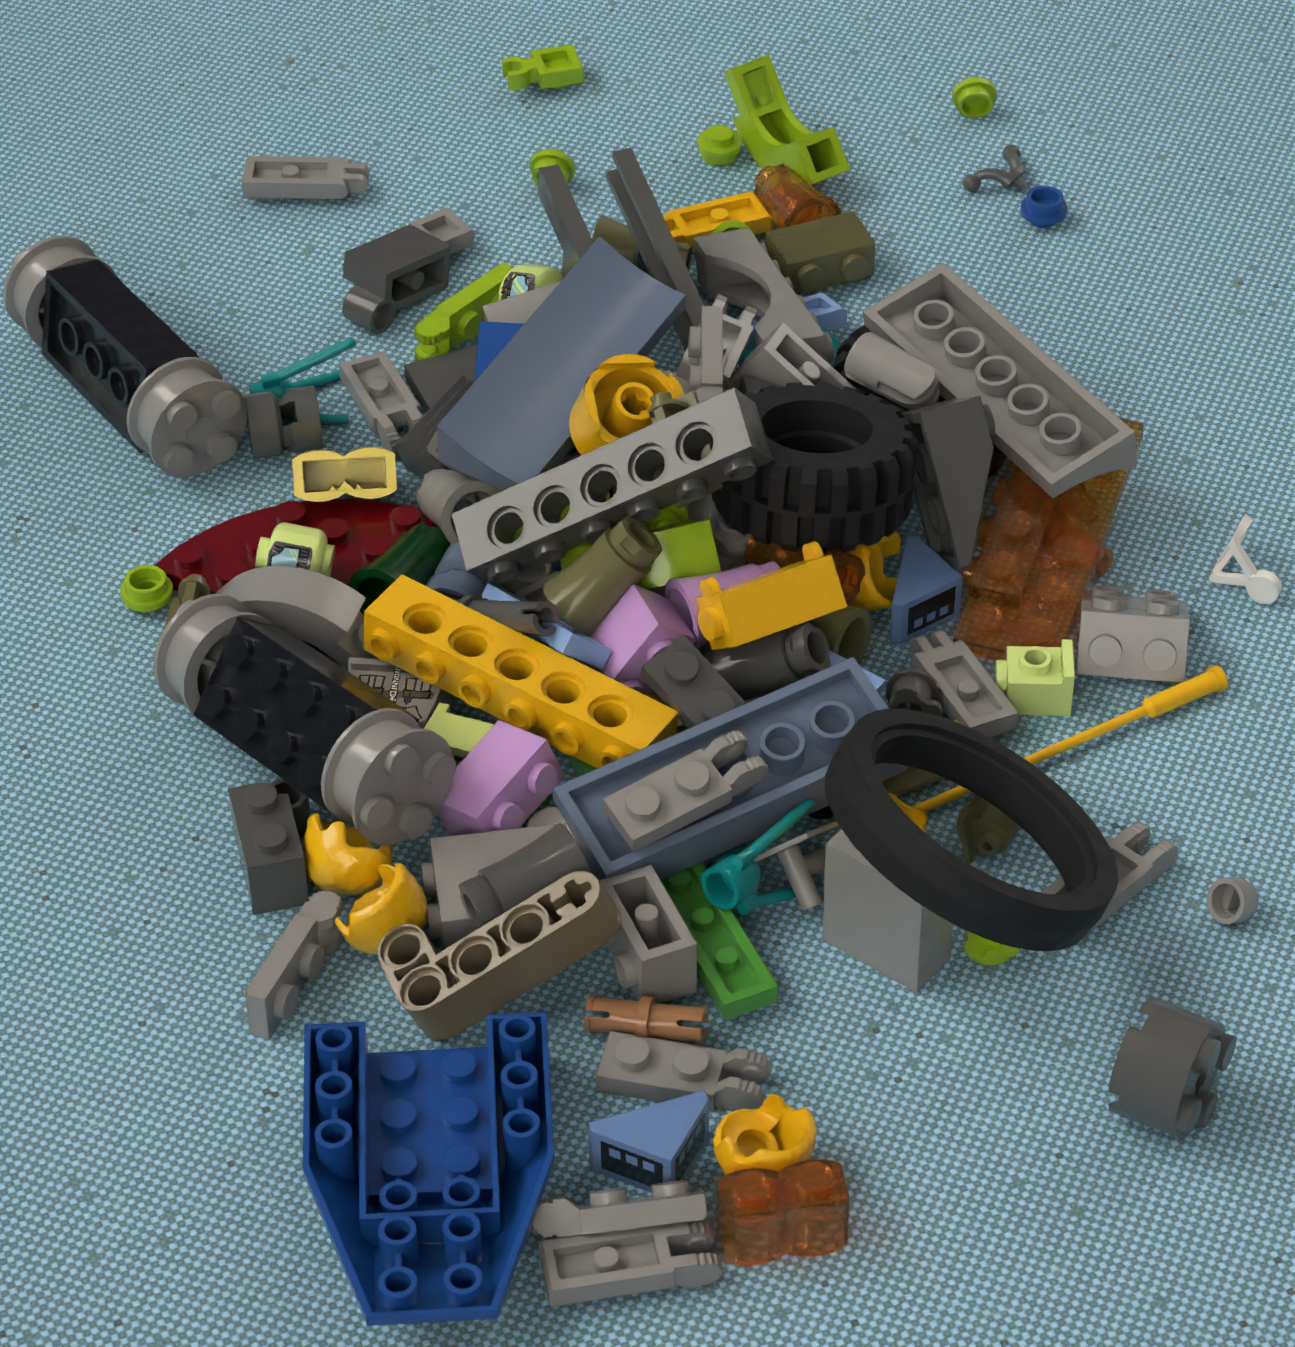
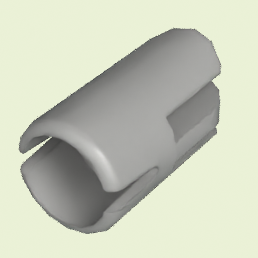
M872 332L861 335L850 349L844 365L845 375L850 380L910 410L938 403L940 398L938 377L935 367Z

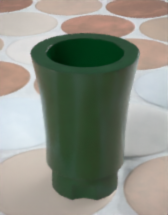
M422 523L413 526L409 531L401 534L374 561L351 576L348 586L366 597L360 609L363 615L364 611L401 574L425 586L427 585L431 576H434L436 568L446 550L450 547V542L441 529L437 526L429 527Z

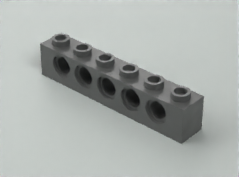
M732 388L456 511L451 515L466 571L490 584H504L518 578L520 571L536 564H549L559 561L566 556V551L584 543L593 544L608 528H613L627 516L635 518L641 523L653 520L660 515V510L678 502L696 501L706 496L709 492L708 489L726 481H740L751 477L756 473L758 467L773 461L756 403L736 388ZM713 441L711 452L701 459L702 450L708 443ZM665 463L663 473L656 480H653L656 469ZM617 484L614 496L606 501L608 491ZM570 505L568 515L560 521L562 511ZM523 525L521 536L514 542L516 531Z

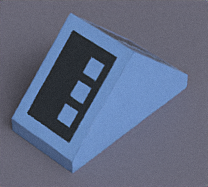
M906 536L892 602L891 644L901 645L960 616L963 577L918 536Z
M705 1090L588 1122L589 1162L593 1171L651 1193V1185L684 1180L709 1139V1099Z

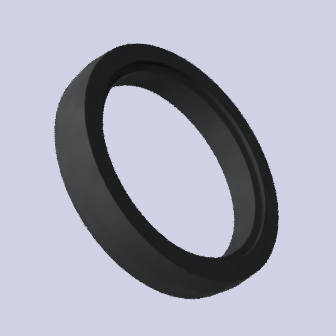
M877 710L866 714L858 720L838 745L828 766L824 784L826 797L836 821L855 848L879 873L914 901L948 922L980 937L1003 945L1032 951H1056L1069 948L1077 944L1101 919L1117 889L1118 871L1111 849L1095 823L1077 802L1056 782L1029 761L999 742L960 723L916 710ZM880 763L900 764L928 771L968 789L994 805L1024 829L1050 857L1065 882L1067 893L1062 895L1046 894L1009 884L973 867L952 854L921 830L899 808L881 783L876 773L875 765Z

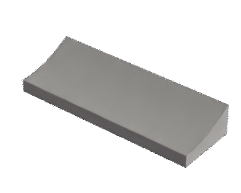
M944 263L863 311L864 325L872 333L935 367L940 395L945 400L980 396L982 404L989 406L995 421V434L991 436L992 443L1052 498L1096 476L1137 466L1135 431Z

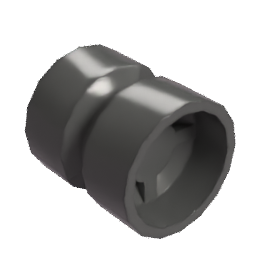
M314 386L286 389L281 398H277L272 391L244 395L253 459L280 456L284 447H290L295 454L311 450H323L321 421ZM283 418L295 421L288 426H282Z

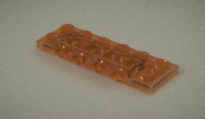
M1120 418L1135 431L1137 455L1143 438L1144 423ZM1008 459V467L1012 468L1013 471L1010 478L1000 477L997 482L993 497V507L998 508L995 518L985 516L979 529L977 544L979 547H983L979 558L972 556L971 564L964 567L962 587L969 588V598L955 631L953 642L963 640L975 656L996 661L1006 659L1007 646L1061 647L1062 639L1069 640L1080 611L1081 599L1086 595L1132 467L1096 476L1052 498L1012 460Z

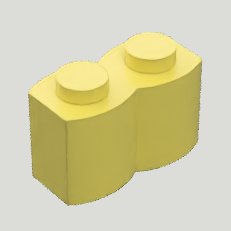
M362 447L352 450L345 455L330 450H311L303 452L292 459L294 496L306 501H329L345 493L358 498L375 499L390 495L397 490L395 453L388 449Z

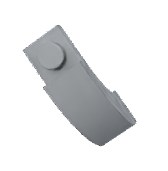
M265 566L254 568L235 576L216 592V594L234 597L244 604L250 613L258 614L271 622L273 626L284 628L300 640L316 646L347 670L349 657L377 659L373 654L363 650L364 615L360 612V609L366 597L332 577L298 567Z

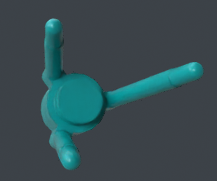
M354 338L346 339L277 372L261 375V381L249 384L250 394L272 391L277 398H281L286 389L307 386L319 387L341 380L339 370L290 383L288 378L353 348L356 345V340ZM320 414L321 425L347 424L349 417L347 415ZM283 418L282 426L290 425L295 421Z
M806 798L744 851L742 850L747 843L724 852L711 867L700 873L699 878L706 899L718 909L729 910L736 906L742 915H747L757 907L796 898L792 887L756 894L755 892L761 880V871L754 859L803 818L814 807L815 801L812 798Z

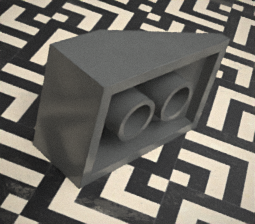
M980 396L953 398L902 412L903 416L908 419L913 427L918 441L913 491L927 545L951 567H964L971 564L994 448L991 436L995 434V421L989 406L982 404Z

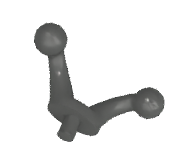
M1010 144L1003 149L1002 156L1009 163L1011 172L996 168L980 170L974 174L967 175L963 179L964 189L968 192L977 191L980 188L982 179L995 180L1006 189L1013 184L1021 191L1025 189L1028 184L1021 177L1026 173V170L1019 160V148Z

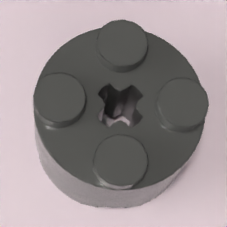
M1151 997L1139 1009V1012L1149 1015L1142 1029L1129 1026L1121 1043L1112 1070L1108 1091L1119 1095V1100L1109 1103L1108 1106L1110 1112L1181 1139L1190 1134L1195 1125L1206 1128L1211 1121L1218 1101V1095L1211 1092L1218 1069L1225 1071L1232 1059L1236 1047V1037L1225 1033V1027L1221 1022Z

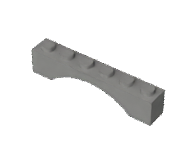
M749 228L694 237L697 280L708 298L715 300L717 295L720 294L729 298L727 303L746 309L747 306L757 309L756 316L761 319L754 325L755 348L784 322L827 363L833 362L834 348L830 334L821 330L816 314L809 313L803 296L796 295L790 278H784L777 260H771L765 243H759Z

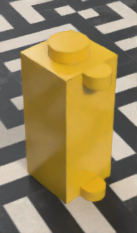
M813 541L804 544L802 547L804 560L720 589L719 583L714 577L701 580L700 590L702 596L696 597L700 610L697 619L700 631L709 641L711 649L737 647L848 607L832 555L824 556L819 543Z

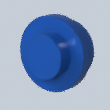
M1036 186L1031 188L1022 200L1020 212L1025 220L1037 227H1051L1065 219L1067 203L1062 192L1057 188Z

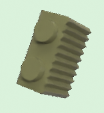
M855 211L766 232L765 245L771 260H777L781 274L784 278H790L793 290L797 295H801L804 291L809 294L812 291H818L821 287L827 289L830 285L836 287L838 283L844 285L847 281L851 283L858 280L861 281L864 277L870 279L874 275V237L871 238L870 232H867L863 222H860L859 216L856 217Z

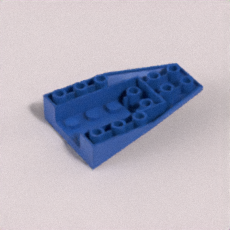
M547 1012L486 1015L487 1047L368 1053L365 1021L304 1025L303 1174L367 1326L498 1319L555 1162Z

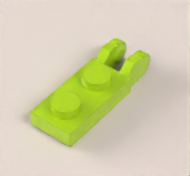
M501 263L436 306V310L425 316L423 321H419L414 328L415 340H418V346H415L414 350L415 362L448 353L463 341L473 339L479 333V321L485 322L482 306L499 301L500 285L508 271L513 267L507 263Z

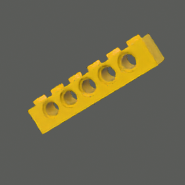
M403 574L364 611L363 650L373 654L381 661L388 662L418 677L424 683L434 685L463 700L472 707L479 708L510 725L547 739L550 745L556 747L562 753L572 755L595 768H600L675 735L677 732L678 712Z

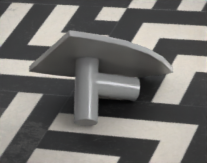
M837 821L802 834L761 853L754 859L756 863L778 855L802 911L823 902L812 876L825 870V848L820 847L802 855L798 845L840 827Z

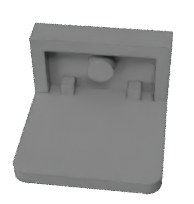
M1093 586L1092 593H1081L1076 674L1184 682L1190 627L1187 602L1177 600V593L1166 590H1147L1145 597L1124 596L1123 588Z

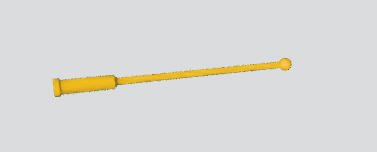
M1211 666L1200 675L1145 698L1142 706L1023 758L1035 765L1144 716L1153 719L1210 693L1222 692L1228 687L1227 676L1220 666ZM959 785L912 807L928 812L967 795L971 791Z

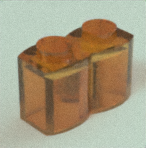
M821 1159L806 1160L791 1164L779 1172L770 1169L751 1168L738 1170L719 1178L716 1190V1228L724 1262L739 1266H753L774 1261L786 1253L800 1257H815L830 1254L845 1247L848 1244L850 1196L841 1163Z

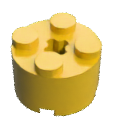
M620 354L606 359L589 376L570 412L569 430L578 452L582 456L651 425L652 420L648 413V408L652 405L650 398L654 394L665 391L671 393L672 399L684 395L679 381L671 373L668 377L656 368L657 362L646 356Z

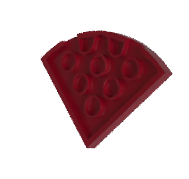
M333 499L322 502L286 501L278 506L253 511L215 525L175 547L174 550L169 552L154 566L161 568L173 584V590L177 592L179 584L183 579L191 574H198L206 579L211 594H216L235 576L255 568L260 537L271 538L274 528L278 524L286 522L321 529L325 532L328 544L335 545L330 577L348 585L351 576L355 572L374 561L401 534L409 531L419 523L429 527L437 525L429 520L422 510L410 505L354 499ZM305 642V643L308 644L309 646H311V647H313V648H315V649L320 650V649L317 648L316 646H314V645H312V644H310V643H308V642Z

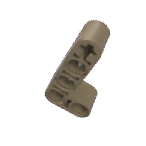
M574 871L441 952L437 950L419 926L401 924L392 928L383 936L379 943L377 954L379 962L399 1002L429 1038L446 1040L456 1036L485 1018L486 1015H490L607 943L616 935L622 918L619 909L592 873Z

